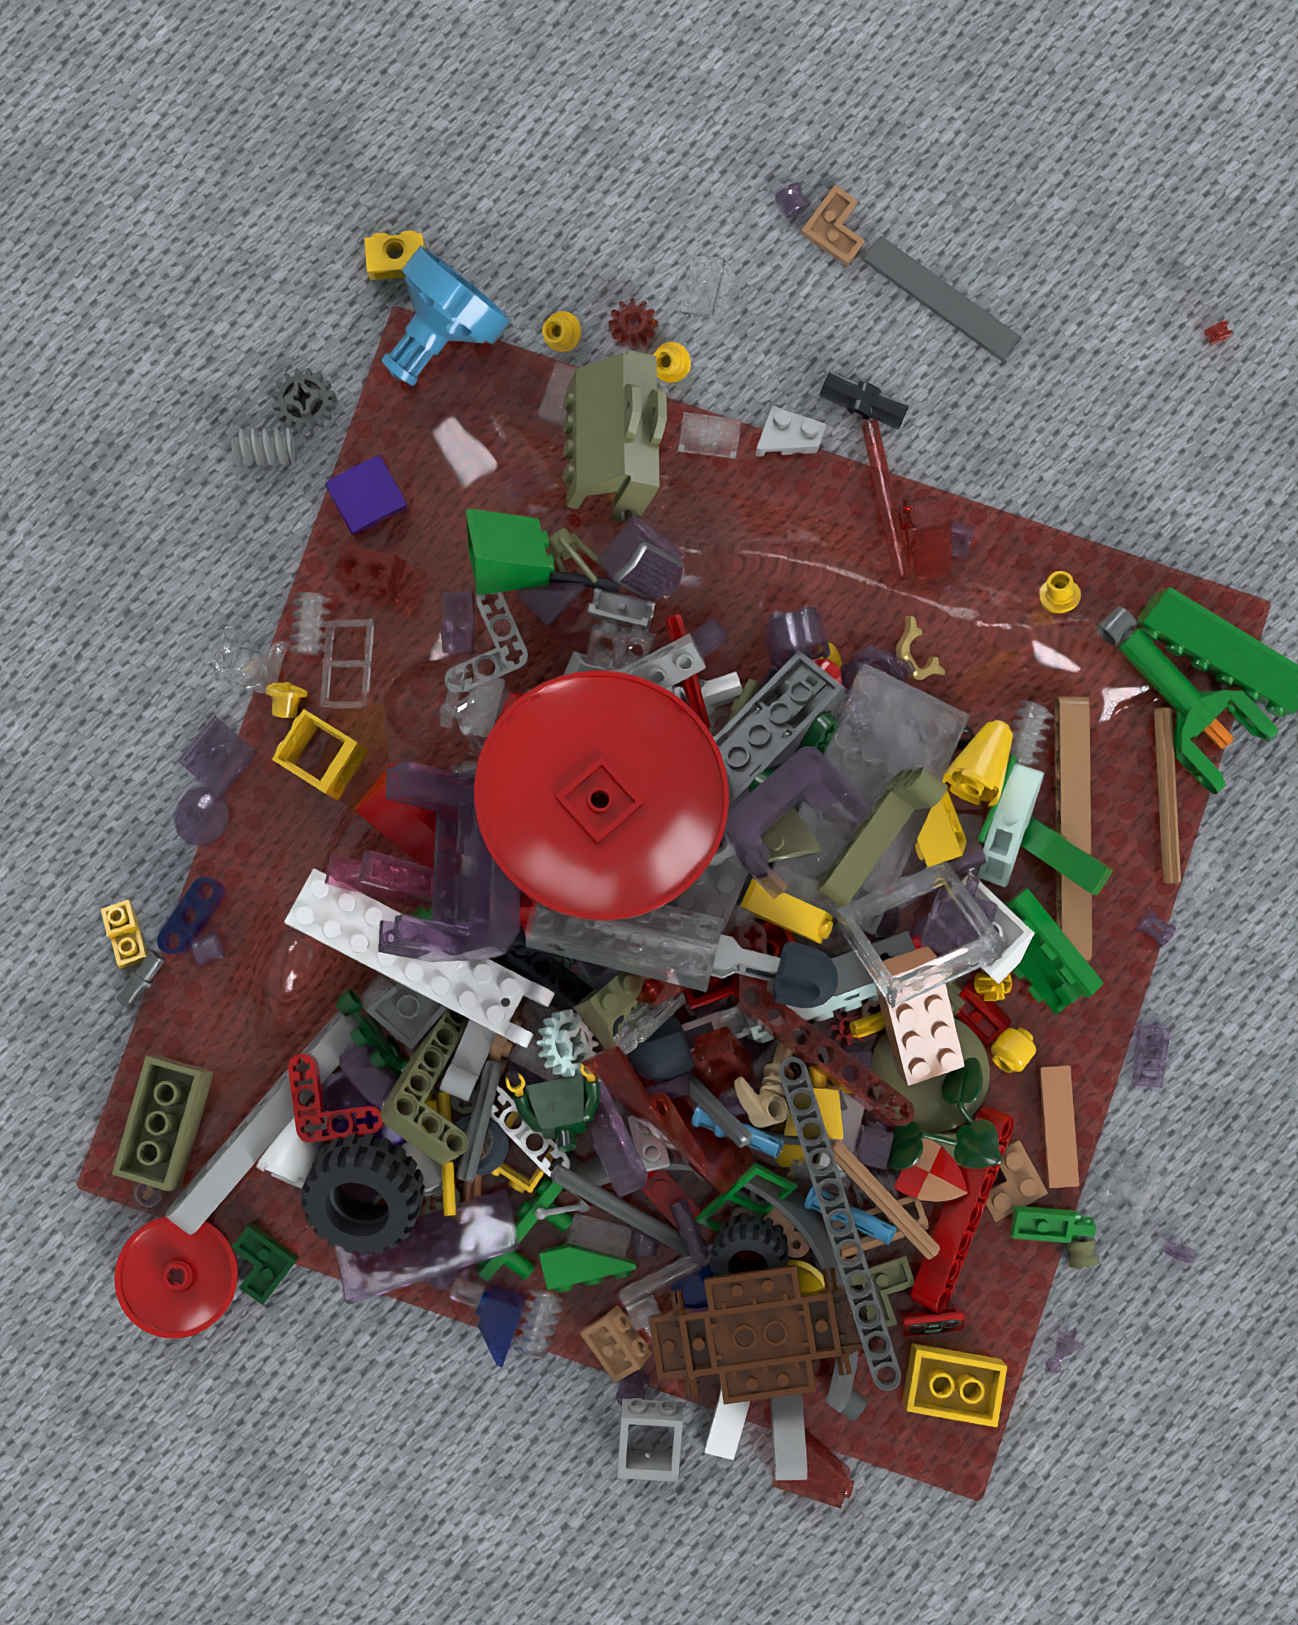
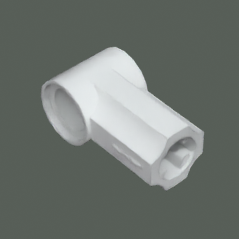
M736 671L709 681L698 679L708 715L713 713L715 707L733 702L735 698L739 699L743 691ZM682 686L681 693L683 695L685 703L687 704L684 689Z

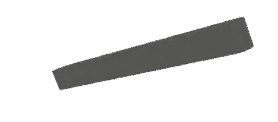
M789 1056L781 1062L779 1068L782 1086L873 1381L879 1389L891 1391L900 1384L901 1372L807 1066L801 1058ZM790 1062L798 1063L802 1068L800 1077L797 1079L788 1078L784 1073L786 1064ZM799 1092H805L811 1097V1104L805 1109L797 1108L793 1103L794 1096ZM809 1122L816 1123L821 1129L818 1137L814 1139L805 1137L802 1132L804 1125ZM822 1152L828 1155L830 1162L827 1167L819 1169L812 1164V1157L816 1153ZM834 1183L839 1188L838 1195L832 1199L825 1198L821 1193L823 1185ZM837 1213H842L848 1218V1224L842 1229L834 1228L830 1223L832 1216ZM853 1244L858 1250L856 1256L852 1259L842 1257L840 1249L843 1245ZM855 1274L863 1275L867 1279L866 1285L861 1289H854L849 1284L850 1278ZM864 1305H871L876 1309V1314L871 1319H863L858 1314L860 1308ZM871 1337H883L886 1341L884 1347L880 1350L870 1348L868 1342ZM888 1366L894 1369L895 1374L892 1379L882 1380L878 1377V1371L882 1367Z

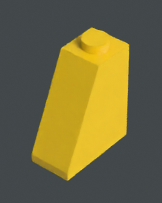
M753 878L740 907L758 918L819 944L822 943L823 938L826 939L829 936L833 927V922H831L833 916L826 911Z

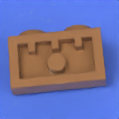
M618 1305L613 1307L607 1315L588 1325L580 1332L614 1383L640 1369L652 1355L646 1341L640 1337L631 1324L629 1317L623 1313Z

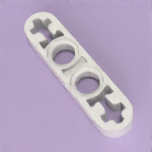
M497 1086L496 1091L500 1094L497 1098L503 1106L508 1101L512 1106L505 1109L500 1118H497L494 1113L498 1111V1108L493 1105L490 1117L499 1123L513 1141L548 1176L551 1174V1171L548 1169L551 1165L545 1157L540 1162L536 1157L544 1153L549 1144L554 1148L549 1153L556 1159L561 1156L564 1160L561 1165L569 1169L570 1162L564 1152L558 1151L557 1145L551 1139H544L541 1132H533L523 1120L521 1126L513 1130L506 1127L504 1122L506 1114L512 1111L517 1112V1109L510 1096ZM532 1133H537L543 1138V1146L538 1151H531L526 1146V1138Z

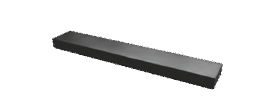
M880 236L863 258V262L1003 362L1021 336L884 237Z

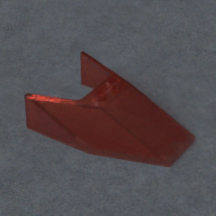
M678 994L651 1005L653 1012L652 1020L668 1014L675 1015L680 1024L693 1020ZM619 1045L584 1059L581 1062L644 1128L719 1193H726L754 1163L749 1146L738 1147L727 1136L719 1138L715 1136L713 1131L705 1127H695L692 1125V1117L698 1104L677 1084V1077L663 1081L651 1080L643 1087ZM710 1050L694 1055V1067L691 1072L740 1121L725 1075L719 1067L716 1058Z

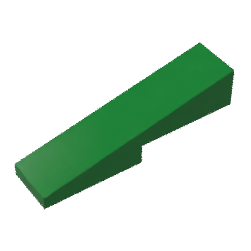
M1031 815L1029 825L1024 831L1020 845L1090 894L1098 895L1114 869Z

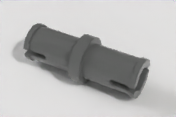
M150 949L138 969L131 972V979L117 997V1000L125 1007L133 1009L145 989L152 986V979L166 961V958L159 952Z

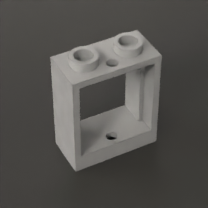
M622 1398L617 1478L678 1482L683 1402ZM628 1424L674 1427L672 1452L627 1449Z

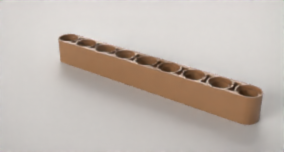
M1056 697L1054 707L1056 831L1091 855L1088 697ZM1056 870V924L1083 958L1090 960L1092 956V894Z

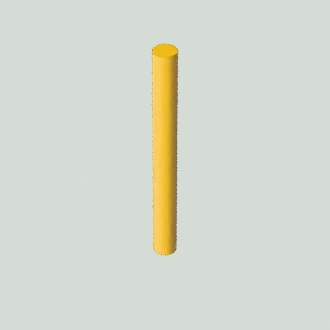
M438 1092L439 1114L451 1122L450 1094ZM452 1161L448 1164H441L444 1216L456 1215L454 1163Z

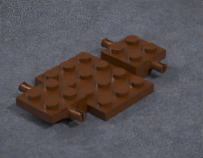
M796 1265L704 1278L708 1307L685 1308L683 1291L681 1289L677 1290L678 1302L675 1290L670 1291L672 1310L663 1314L649 1315L658 1380L673 1377L684 1379L686 1397L691 1398L692 1393L693 1397L699 1395L696 1377L719 1374L723 1403L726 1405L816 1392L812 1360L837 1357L839 1375H845L843 1363H845L846 1374H852L849 1355L864 1349L845 1287L837 1285L835 1267H829L831 1280L829 1279L828 1269H822L825 1287L818 1291L805 1293L800 1291ZM853 1285L851 1287H853L854 1289H861L863 1288V1285ZM866 1305L860 1308L858 1314L861 1318L867 1320ZM870 1338L868 1345L870 1348L873 1349L872 1340Z

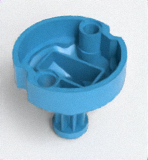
M419 246L402 269V272L406 275L405 282L415 315L406 326L405 335L390 354L386 353L381 361L395 379L414 386L419 380L417 375L434 354H439L448 341L485 343L487 341L494 344L509 325L511 319L492 300L452 267L426 248Z

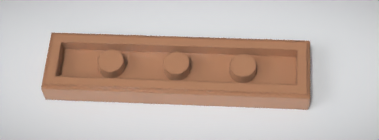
M1071 1066L1039 1067L1047 1187L1079 1186Z

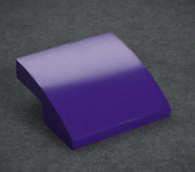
M380 455L346 470L325 483L326 489L352 535L378 525L381 519L403 511L407 507L404 497Z

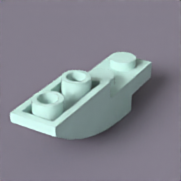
M1018 763L1014 764L982 851L984 856L978 872V878L1002 887L1008 885L1024 831L1029 825L1044 776L1043 772Z

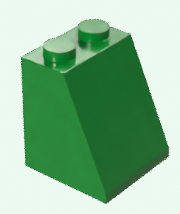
M476 509L466 510L467 548L477 595L549 585V573L554 572V562L552 554H546L545 548H549L548 535L546 530H541L539 518Z

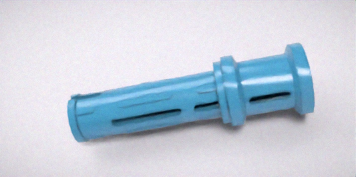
M698 1105L692 1117V1125L695 1127H705L713 1131L715 1136L719 1138L727 1136ZM742 1123L752 1134L751 1143L748 1146L774 1158L778 1157L782 1151L784 1140Z
M812 1186L806 1197L804 1208L807 1210L812 1208L822 1213L814 1186ZM821 1189V1193L825 1198L832 1199L836 1197ZM849 1204L857 1230L889 1245L897 1227ZM842 1213L833 1215L830 1220H839L848 1224L847 1216Z

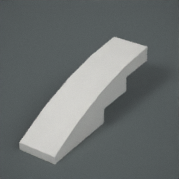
M721 1385L704 1453L734 1460L750 1401L724 1405Z

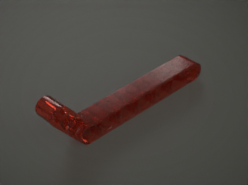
M751 921L736 930L734 939L742 949L748 950L750 948V951L756 950L758 953L767 955L766 931L761 924ZM749 930L752 936H756V940L751 943L748 938H744V934ZM734 973V1003L741 1013L885 1124L895 1127L904 1126L913 1120L915 1109L906 1097L788 1006L775 1002L772 994L767 991L766 980ZM745 991H752L756 995L757 1003L754 1007H750L744 1002ZM771 1009L778 1011L781 1015V1022L778 1026L771 1024L768 1019ZM796 1028L803 1030L806 1039L802 1045L797 1044L793 1039V1032ZM821 1047L826 1048L830 1054V1059L826 1064L822 1063L817 1056L818 1050ZM845 1066L851 1067L854 1071V1079L851 1083L843 1079L842 1071ZM870 1085L875 1086L879 1092L878 1099L875 1102L871 1101L867 1096V1089ZM900 1106L899 1113L902 1116L894 1118L896 1112L891 1107Z

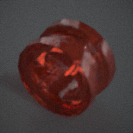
M1228 320L1219 322L1203 332L1205 336L1210 338L1208 341L1209 346L1226 340L1234 334L1233 330H1229L1227 327L1229 325Z

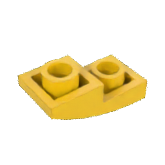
M128 899L102 908L101 913L106 934L111 939L117 966L123 969L143 962L148 952L131 901Z

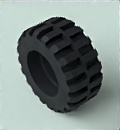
M366 1133L364 1137H359L358 1134H350L346 1136L345 1140L343 1137L332 1140L330 1144L325 1145L319 1151L301 1190L302 1211L306 1213L305 1219L309 1226L315 1227L314 1232L318 1237L326 1238L328 1240L327 1244L334 1248L336 1245L344 1248L343 1252L353 1253V1251H358L360 1255H370L371 1251H375L378 1254L387 1251L388 1247L391 1249L401 1244L403 1239L409 1236L423 1202L425 1186L421 1170L416 1169V1161L412 1156L407 1157L405 1155L406 1150L400 1145L396 1147L390 1144L391 1140L385 1137L382 1140L377 1139L374 1134ZM344 1183L367 1185L379 1192L386 1203L381 1205L359 1203L350 1198L340 1185Z

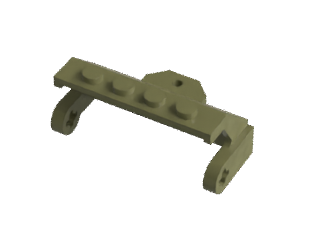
M628 350L626 354L621 353L576 369L566 387V394L563 400V409L567 410V416L563 424V433L567 434V440L563 448V457L567 458V464L563 472V481L567 482V507L578 509L586 496L616 492L617 494L611 502V518L622 524H629L639 520L660 487L659 443L662 440L667 421L666 393L657 390L656 356Z

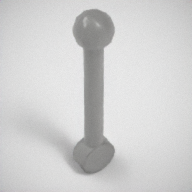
M581 1200L575 1205L547 1210L538 1208L535 1211V1216L537 1219L543 1220L548 1215L578 1210L583 1213L588 1211L590 1207Z

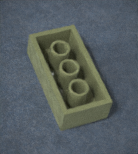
M162 1056L145 1057L112 1175L165 1191L182 1188L214 1071Z

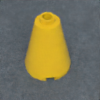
M999 720L987 722L948 767L942 781L943 783L948 781L951 784L949 790L954 795L975 805H980L981 801L989 802L987 807L998 803L1001 798L1013 739L1010 727Z

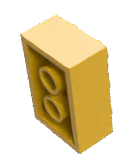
M912 1343L902 1404L908 1412L997 1427L1007 1365L998 1358Z

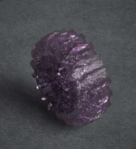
M355 1042L349 1044L339 1056L342 1071L368 1102H371L376 1108L382 1109L398 1081L394 1071L388 1067L380 1071L372 1064L370 1056L377 1049L366 1043L362 1047H359Z

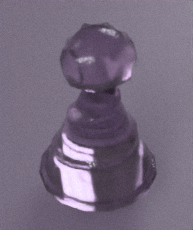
M1061 1329L1057 1330L1058 1337L1055 1356L1048 1358L1045 1362L1048 1372L1052 1374L1059 1373L1062 1368L1060 1361H1063V1359L1084 1347L1081 1342L1075 1339L1078 1332L1072 1329L1070 1334L1065 1333Z

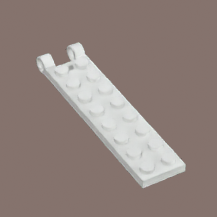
M314 868L284 921L285 924L524 1048H527L534 1034L510 1022L520 1000L524 995L548 1007L555 994L549 989L516 974L472 950L457 951L453 946H447V937ZM504 998L510 1001L507 1007L501 1005V1000Z

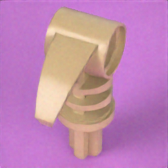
M779 1042L777 1044L772 1063L766 1064L763 1074L765 1077L762 1080L763 1087L760 1088L759 1095L754 1092L742 1076L734 1081L738 1099L744 1110L748 1113L751 1123L757 1128L781 1123L788 1117L789 1108L785 1101L786 1095L779 1076V1068L785 1058L793 1055V1045L790 1043ZM788 1063L784 1067V1073L788 1078L793 1079L794 1072L789 1068L790 1063Z

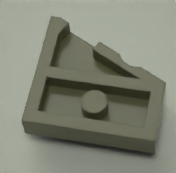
M785 795L764 802H756L762 855L765 862L768 863L823 851L821 843L815 838L804 819L800 817L794 805Z

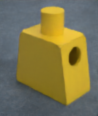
M809 1067V1076L828 1138L843 1140L844 1129L839 1086L826 1085L827 1068ZM799 1092L794 1096L793 1103L797 1108L805 1109L811 1104V1097L805 1092ZM789 1111L785 1135L798 1136L791 1112ZM814 1122L805 1124L802 1129L805 1137L814 1138L818 1137L821 1131L819 1125Z

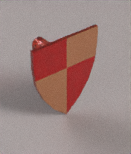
M922 1139L923 1152L921 1157L912 1167L900 1171L893 1186L895 1190L907 1196L931 1202L953 1200L968 1193L964 1176L956 1161L943 1147L930 1139Z

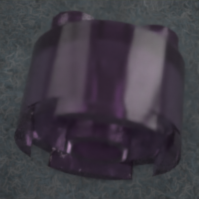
M807 606L799 611L790 613L775 612L769 616V623L764 628V636L773 668L776 669L777 665L783 667L799 650L811 660H816L823 656V659L828 658L830 647L823 618L817 613L815 607Z

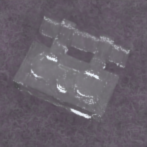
M454 666L452 678L448 677L446 684L449 689L445 704H441L439 713L442 715L439 726L451 729L453 718L456 717L463 719L460 728L461 732L487 738L493 728L505 680L475 672L472 683L464 682L466 669ZM461 690L470 693L465 710L456 708Z

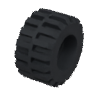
M743 1213L739 1219L735 1215L730 1217L729 1223L724 1221L720 1225V1231L717 1230L712 1246L710 1268L711 1272H714V1277L787 1266L789 1246L787 1245L788 1239L786 1234L782 1235L783 1229L779 1225L773 1226L772 1219L767 1218L763 1220L761 1219L762 1215L756 1213L755 1217H749V1213ZM743 1250H752L758 1252L764 1258L759 1261L749 1262L740 1259L736 1253Z

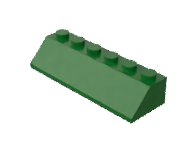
M1171 587L1150 597L1135 627L1140 628L1151 641L1158 640L1166 645L1165 649L1176 656L1183 655L1191 660L1190 664L1194 668L1203 672H1211L1216 676L1215 679L1219 683L1228 687L1234 686L1243 691L1253 702L1258 701L1265 705V710L1276 717L1291 715L1298 710V664Z

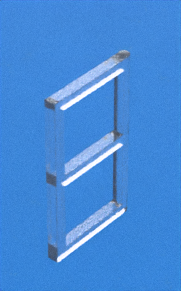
M373 618L327 620L320 708L368 709L374 633ZM367 626L364 660L332 661L334 627ZM364 667L361 701H329L331 668Z

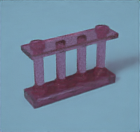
M371 850L364 851L362 861L334 853L330 854L325 884L416 909L422 904L428 910L430 902L448 907L451 906V902L468 903L472 882L468 878Z

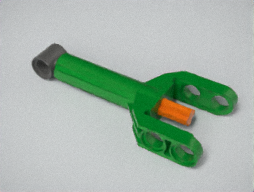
M1118 606L1097 626V632L1110 645L1116 646L1118 644L1117 649L1176 711V725L1173 730L1174 756L1206 790L1217 795L1226 786L1223 774L1190 739L1196 738L1204 731L1220 750L1230 745L1234 737L1216 719L1225 708L1234 715L1252 736L1259 737L1263 741L1269 742L1278 733L1277 727L1243 691H1198L1140 628L1132 630L1137 625L1135 618L1125 608Z

